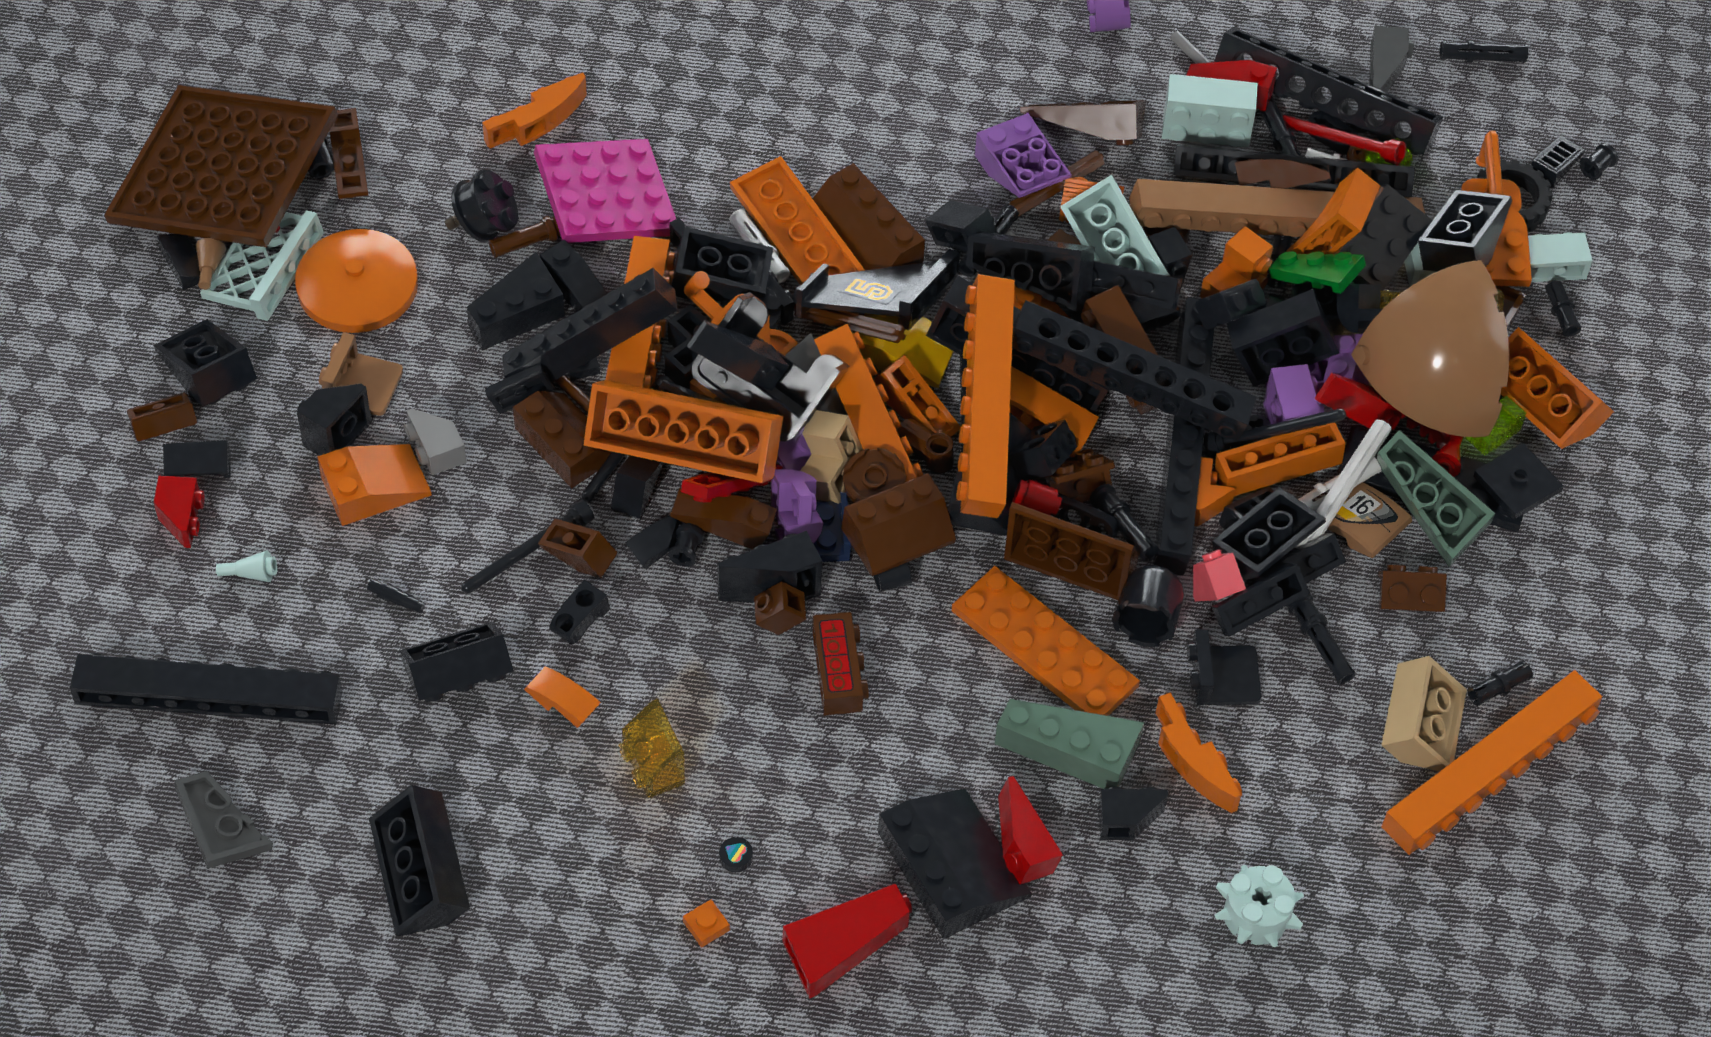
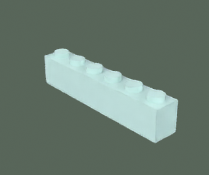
M1567 232L1563 234H1535L1528 236L1531 282L1581 280L1587 278L1592 264V257L1585 233ZM1417 243L1404 261L1409 286L1436 273L1423 270L1419 244Z

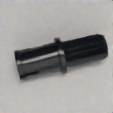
M1552 280L1545 286L1552 305L1551 313L1557 317L1563 331V336H1574L1581 331V325L1573 310L1575 307L1574 302L1569 300L1562 282Z

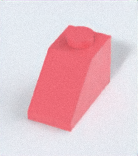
M1218 549L1202 555L1203 561L1193 565V597L1195 602L1220 600L1246 589L1233 553L1222 554L1221 550Z

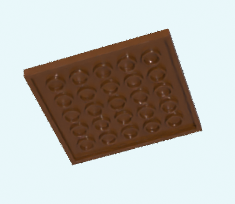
M178 85L105 212L104 217L109 224L212 238L214 240L267 248L338 116L335 106Z

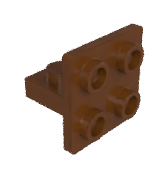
M1093 449L1078 451L1075 453V457L1066 459L1053 475L1045 477L1047 486L1058 489L1059 493L1077 501H1089L1092 492L1097 487L1103 484L1112 485L1109 470L1115 468V463L1102 454L1093 452Z

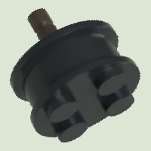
M486 169L475 173L471 180H462L456 183L451 193V202L455 215L445 220L446 227L449 230H453L462 226L468 235L479 242H488V240L494 239L498 231L508 232L512 230L519 221L518 208L513 196V186L495 172Z

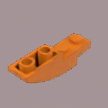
M582 72L547 87H541L530 93L531 103L521 105L514 110L483 121L484 141L488 148H493L515 138L520 146H523L560 125L580 106L587 96L585 74Z
M1171 692L1159 696L1156 715L1163 727H1161L1158 744L1176 771L1201 795L1230 813L1237 811L1242 796V789L1238 780L1232 778L1229 774L1224 754L1221 751L1217 752L1212 741L1201 745L1197 731L1191 729L1186 721L1184 707L1180 702L1176 703Z

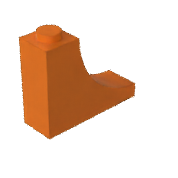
M1359 168L1355 169L1339 183L1335 193L1318 218L1286 252L1294 251L1297 254H1310L1319 251L1324 254H1334L1361 232L1380 185Z

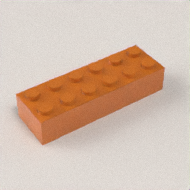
M634 236L624 284L654 268L671 285L675 266V253L670 252V240ZM667 319L660 320L613 347L605 380L651 389L658 376V369L655 367L656 362L661 361L662 344H660L661 337L665 338Z
M603 380L592 383L583 446L764 483L774 478L783 416Z

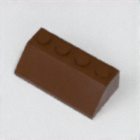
M854 163L829 176L813 197L814 202L865 270L924 262L925 239Z

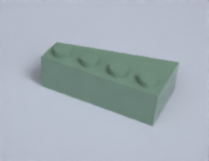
M1400 430L1378 452L1377 461L1381 466L1382 472L1448 567H1450L1492 523L1495 513Z
M1010 699L997 723L995 745L1102 789L1120 786L1141 742L1144 722Z

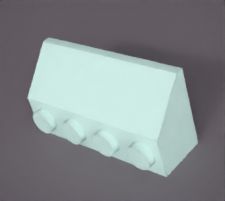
M1112 175L1060 206L1081 245L1095 247L1094 261L1169 276Z

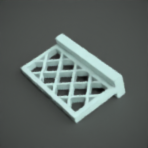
M306 210L303 216L286 212L279 224L280 228L295 224L296 227L293 231L285 234L280 229V236L272 238L267 248L252 246L243 250L244 244L232 243L212 275L210 289L201 290L202 299L254 311L257 319L268 321L294 281L298 264L303 255L324 234L317 213ZM284 244L278 253L268 256L266 250ZM264 252L266 258L248 264L246 258ZM244 260L245 266L228 272V268L232 263ZM269 266L264 275L254 278L252 272ZM246 274L250 275L251 280L234 286L233 279ZM229 281L231 288L221 292L214 291L216 286ZM255 288L249 300L238 297V294Z

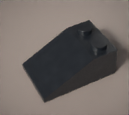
M1455 190L1418 239L1423 270L1438 272L1457 264L1481 260L1485 267H1487L1493 257L1512 202L1511 196Z
M684 226L677 250L671 286L675 289L676 297L691 300L684 293V287L696 272L703 271L708 274L710 279L708 287L703 290L715 301L732 300L739 294L749 292L757 298H762L766 293L773 247Z
M208 319L153 345L157 354L189 396L202 406L215 404L220 401L221 397L233 391H240L246 388L249 383L257 380L247 348Z

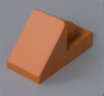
M1201 457L1194 524L1196 527L1221 513L1225 506L1233 502L1235 488L1216 485L1218 472L1212 471L1213 458Z

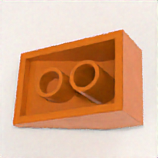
M410 444L347 446L317 456L322 481L342 526L432 496Z

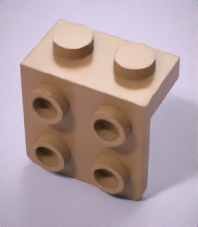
M343 332L339 343H334L331 349L328 366L323 367L320 372L319 384L322 385V389L363 384L367 389L370 414L381 416L385 414L402 377L403 367L398 363L359 354L355 335Z

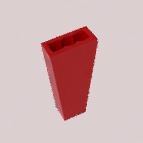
M896 883L783 926V944L809 999L817 996L908 927L912 905L907 894L900 893Z

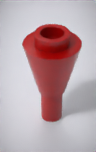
M1451 435L1449 442L1432 457L1434 461L1453 477L1457 476L1461 470L1460 445L1464 438L1456 435Z

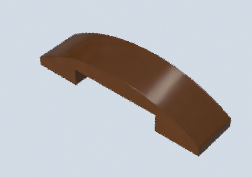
M356 108L336 110L338 116L329 132L338 198L368 196Z

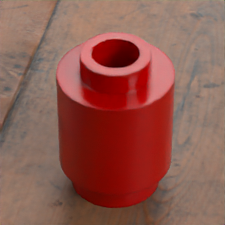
M1029 479L1028 482L1020 480L1012 502L1047 515H1056L1062 498L1058 497V489Z

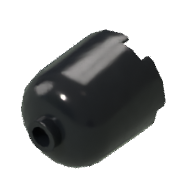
M1145 565L1130 573L1127 582L1123 586L1112 618L1114 629L1116 631L1121 629L1122 632L1127 634L1129 642L1143 647H1159L1161 641L1168 639L1171 641L1173 639L1184 598L1182 583L1175 573L1157 565Z

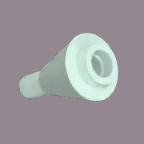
M266 550L233 563L216 564L217 576L237 575L238 577L271 582L272 577L277 574V561Z

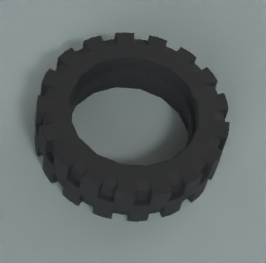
M1500 160L1502 179L1513 181L1519 187L1529 192L1535 201L1531 208L1519 211L1526 222L1527 230L1530 232L1534 231L1538 224L1541 225L1548 214L1553 195L1552 190H1549L1550 182L1548 179L1545 180L1543 178L1544 174L1540 170L1535 171L1530 164L1526 163L1523 165L1517 160H1512L1511 162ZM1486 168L1479 171L1477 178L1487 179Z

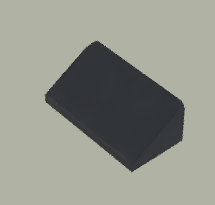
M181 234L157 235L159 249L182 289L186 290L198 285L200 270L197 252L188 236Z

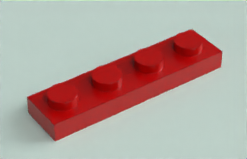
M776 464L775 469L783 468V466ZM708 472L682 480L681 492L693 496V500L697 502L708 503L712 502V499L716 497H729L733 492L749 491L750 487L768 485V482L771 480L759 483Z

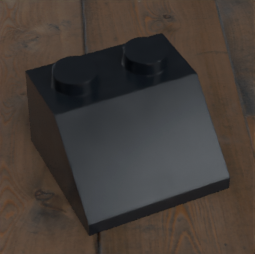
M363 384L317 389L309 398L302 400L296 410L303 447L318 456L350 446L372 423L367 389Z

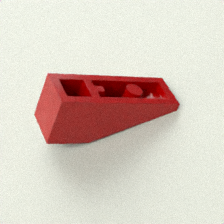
M1252 60L1197 63L1190 65L1186 76L1258 83L1256 109L1266 111L1274 91L1277 67Z
M1332 372L1315 396L1318 402L1333 410L1339 408L1345 410L1347 417L1369 429L1375 420L1378 419L1388 423L1391 426V430H1393L1398 425L1403 414L1390 405L1373 387Z
M1008 777L998 796L1003 858L1008 870L1014 874L1018 883L1024 884L1053 874L1063 854L1015 777Z

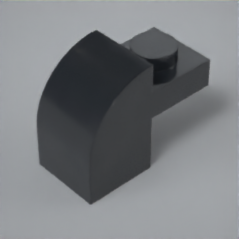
M1349 284L1341 294L1337 293L1338 317L1348 331L1363 334L1369 324L1382 310L1380 309L1381 285Z

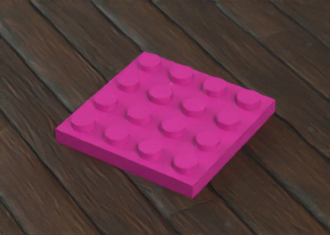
M648 139L535 145L533 153L562 240L564 239L567 243L633 239L634 236H670L669 223L675 220L676 216Z

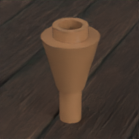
M203 238L196 243L200 270L198 286L204 290L210 289L212 275L226 252L225 244L220 240Z

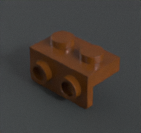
M1387 565V571H1378V578H1381L1379 609L1445 612L1447 574L1438 573V567L1419 566L1418 572H1406L1405 565Z

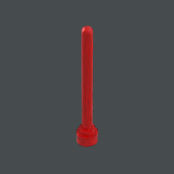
M1282 115L1287 127L1290 129L1378 153L1388 163L1399 165L1406 154V144L1402 141L1391 139L1383 143Z

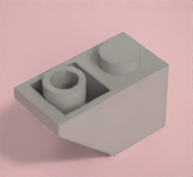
M415 409L406 411L408 423L404 424L406 435L410 442H416L418 447L415 448L418 460L421 466L427 465L431 475L467 463L465 445L453 421Z

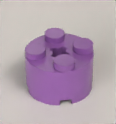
M1087 0V10L1090 14L1094 13V15L1089 16L1090 33L1131 28L1129 0Z

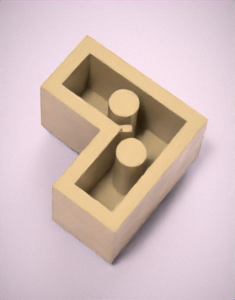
M816 410L810 421L805 425L802 433L810 449L811 456L800 471L813 476L817 480L816 500L839 504L840 492H846L843 483L844 467L850 458L863 450L848 415Z

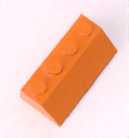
M1518 327L1508 337L1507 387L1501 388V395L1561 449L1593 435L1613 414L1614 411L1522 329Z

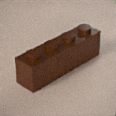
M1118 285L1085 301L1081 317L1086 326L1158 355ZM1126 395L1131 407L1137 408L1140 415L1155 409L1153 406L1138 402Z

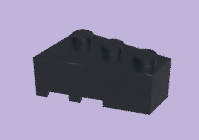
M537 252L467 306L469 329L483 351L565 316L563 293Z

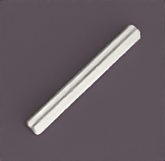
M1375 420L1316 511L1326 518V522L1299 543L1296 549L1323 536L1389 435L1391 426L1383 420Z

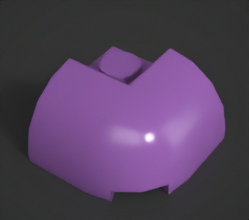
M775 469L774 478L771 479V506L777 508L776 518L780 528L775 529L778 541L789 534L807 531L814 544L821 534L823 521L816 511L817 480L805 472L792 469Z

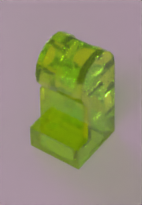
M1508 396L1499 401L1502 403V408L1489 436L1465 437L1483 455H1487L1492 450L1497 449L1522 428L1526 412Z

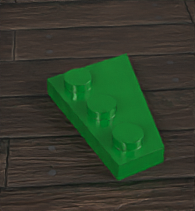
M1288 251L1280 254L1269 267L1272 279L1294 284L1309 281L1312 283V288L1322 289L1324 285L1332 287L1333 292L1341 294L1366 266L1364 255L1351 254L1350 252L1324 254L1318 251L1310 254H1297L1294 251Z

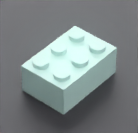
M1170 74L1163 115L1162 139L1249 147L1256 113L1258 83Z

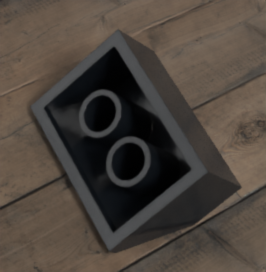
M1279 487L1212 541L1213 551L1220 549L1222 554L1233 553L1243 580L1259 577L1326 522V518Z
M493 622L399 650L413 692L419 701L433 702L443 698V693L453 690L465 692L473 689L475 683L487 680V682L500 681L506 678L507 673L513 672L504 635Z

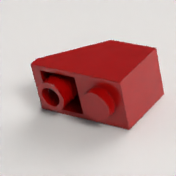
M158 476L154 496V506L158 520L184 548H191L193 536H198L200 520L197 514L198 509H203L204 491L199 490L197 478Z

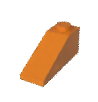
M905 355L890 363L873 378L876 385L883 384L890 399L886 401L888 406L904 419L913 418L934 433H945L950 437L960 430L961 426Z

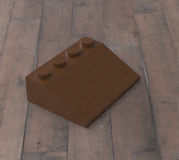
M1012 502L1009 511L1004 560L1119 600L1123 586L1127 582L1130 573L1137 568L1139 555L1134 545Z

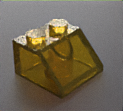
M653 700L622 728V743H619V749L624 761H630L634 770H631L636 787L638 789L643 788L648 799L685 785L684 751L659 700Z

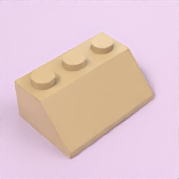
M1430 656L1398 663L1381 746L1401 763L1440 772L1452 763L1455 758L1467 689Z

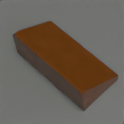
M187 392L127 410V415L137 441H143L197 423L193 405Z

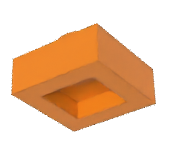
M712 899L683 916V923L701 948L730 931V924Z

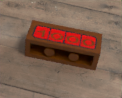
M851 612L813 615L812 635L823 715L862 712L863 699L869 698L867 679L861 680L860 671H864L865 666L863 651L857 652L856 643H860L859 624H853Z

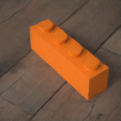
M1011 366L1010 413L1030 430L1036 426L1066 420L1070 430L1075 435L1078 446L1070 455V457H1075V453L1080 451L1086 443L1099 417L1062 396L1059 392L1048 388L1033 377Z
M1335 422L1270 437L1217 453L1215 471L1218 472L1217 481L1220 486L1235 488L1234 496L1340 465L1343 463L1346 443Z

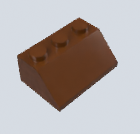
M537 391L513 406L515 429L571 489L598 472L612 452L583 446L587 416L565 393Z
M929 474L844 507L841 529L872 577L956 542L944 496Z

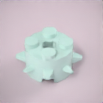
M1242 865L1241 871L1234 875L1231 883L1218 882L1216 889L1226 899L1224 909L1216 913L1215 918L1225 920L1231 933L1235 936L1238 934L1237 942L1240 944L1251 940V944L1254 945L1271 944L1272 947H1277L1278 939L1282 937L1286 929H1301L1303 925L1293 913L1295 902L1303 898L1304 895L1302 892L1294 891V887L1288 878L1283 875L1280 868L1273 865L1248 868L1246 865Z

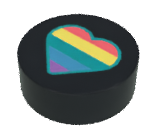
M732 837L725 840L719 849V860L722 867L735 873L746 870L753 860L751 844L740 837Z

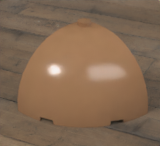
M1478 260L1457 264L1433 273L1410 286L1379 312L1369 324L1351 354L1371 386L1395 409L1426 427L1462 437L1489 436L1502 408V403L1499 402L1501 388L1507 387L1509 343L1504 312H1498L1494 298L1498 292L1483 262Z

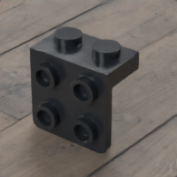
M1195 629L1193 642L1187 643V659L1193 665V670L1190 671V688L1195 690L1196 705H1256L1260 703L1262 695L1256 648L1251 645L1210 646L1208 629Z

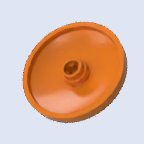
M351 229L331 234L310 247L298 264L295 285L301 307L315 322L339 332L361 333L382 328L402 316L415 298L418 288L416 264L411 253L397 239L379 231Z

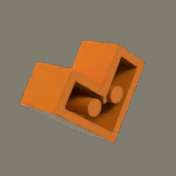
M1244 226L1226 243L1223 261L1203 279L1200 298L1203 299L1253 279L1259 281L1263 290L1268 283L1267 273L1272 264L1271 254L1273 246Z

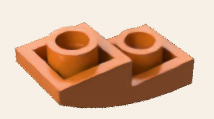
M546 666L524 689L547 711L554 707L576 728L601 703L583 687Z

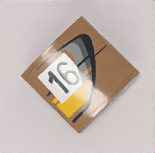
M1362 482L1353 488L1327 529L1345 537L1349 548L1374 558L1412 522V516L1392 499Z

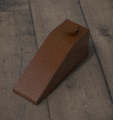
M679 488L669 517L684 523L697 525L704 531L753 550L756 546L762 545L768 537L777 508L749 497L737 495L716 497L712 499V502L708 503L697 502L693 500V496L682 493L681 488Z

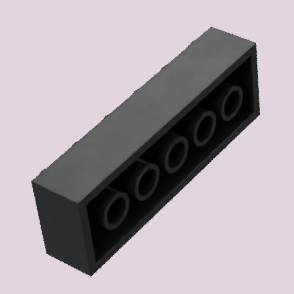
M957 276L926 336L963 356L964 344L968 340L969 335L968 331H964V322L967 312L970 313V304H966L965 297L968 285H973V283ZM1016 307L1013 309V326L1020 312V309ZM1012 348L1011 366L1095 414L1109 389Z

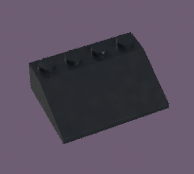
M965 788L910 799L879 813L878 834L943 939L1032 897V893L1026 883L1019 884L1014 874L1008 870L1003 858L1002 845Z

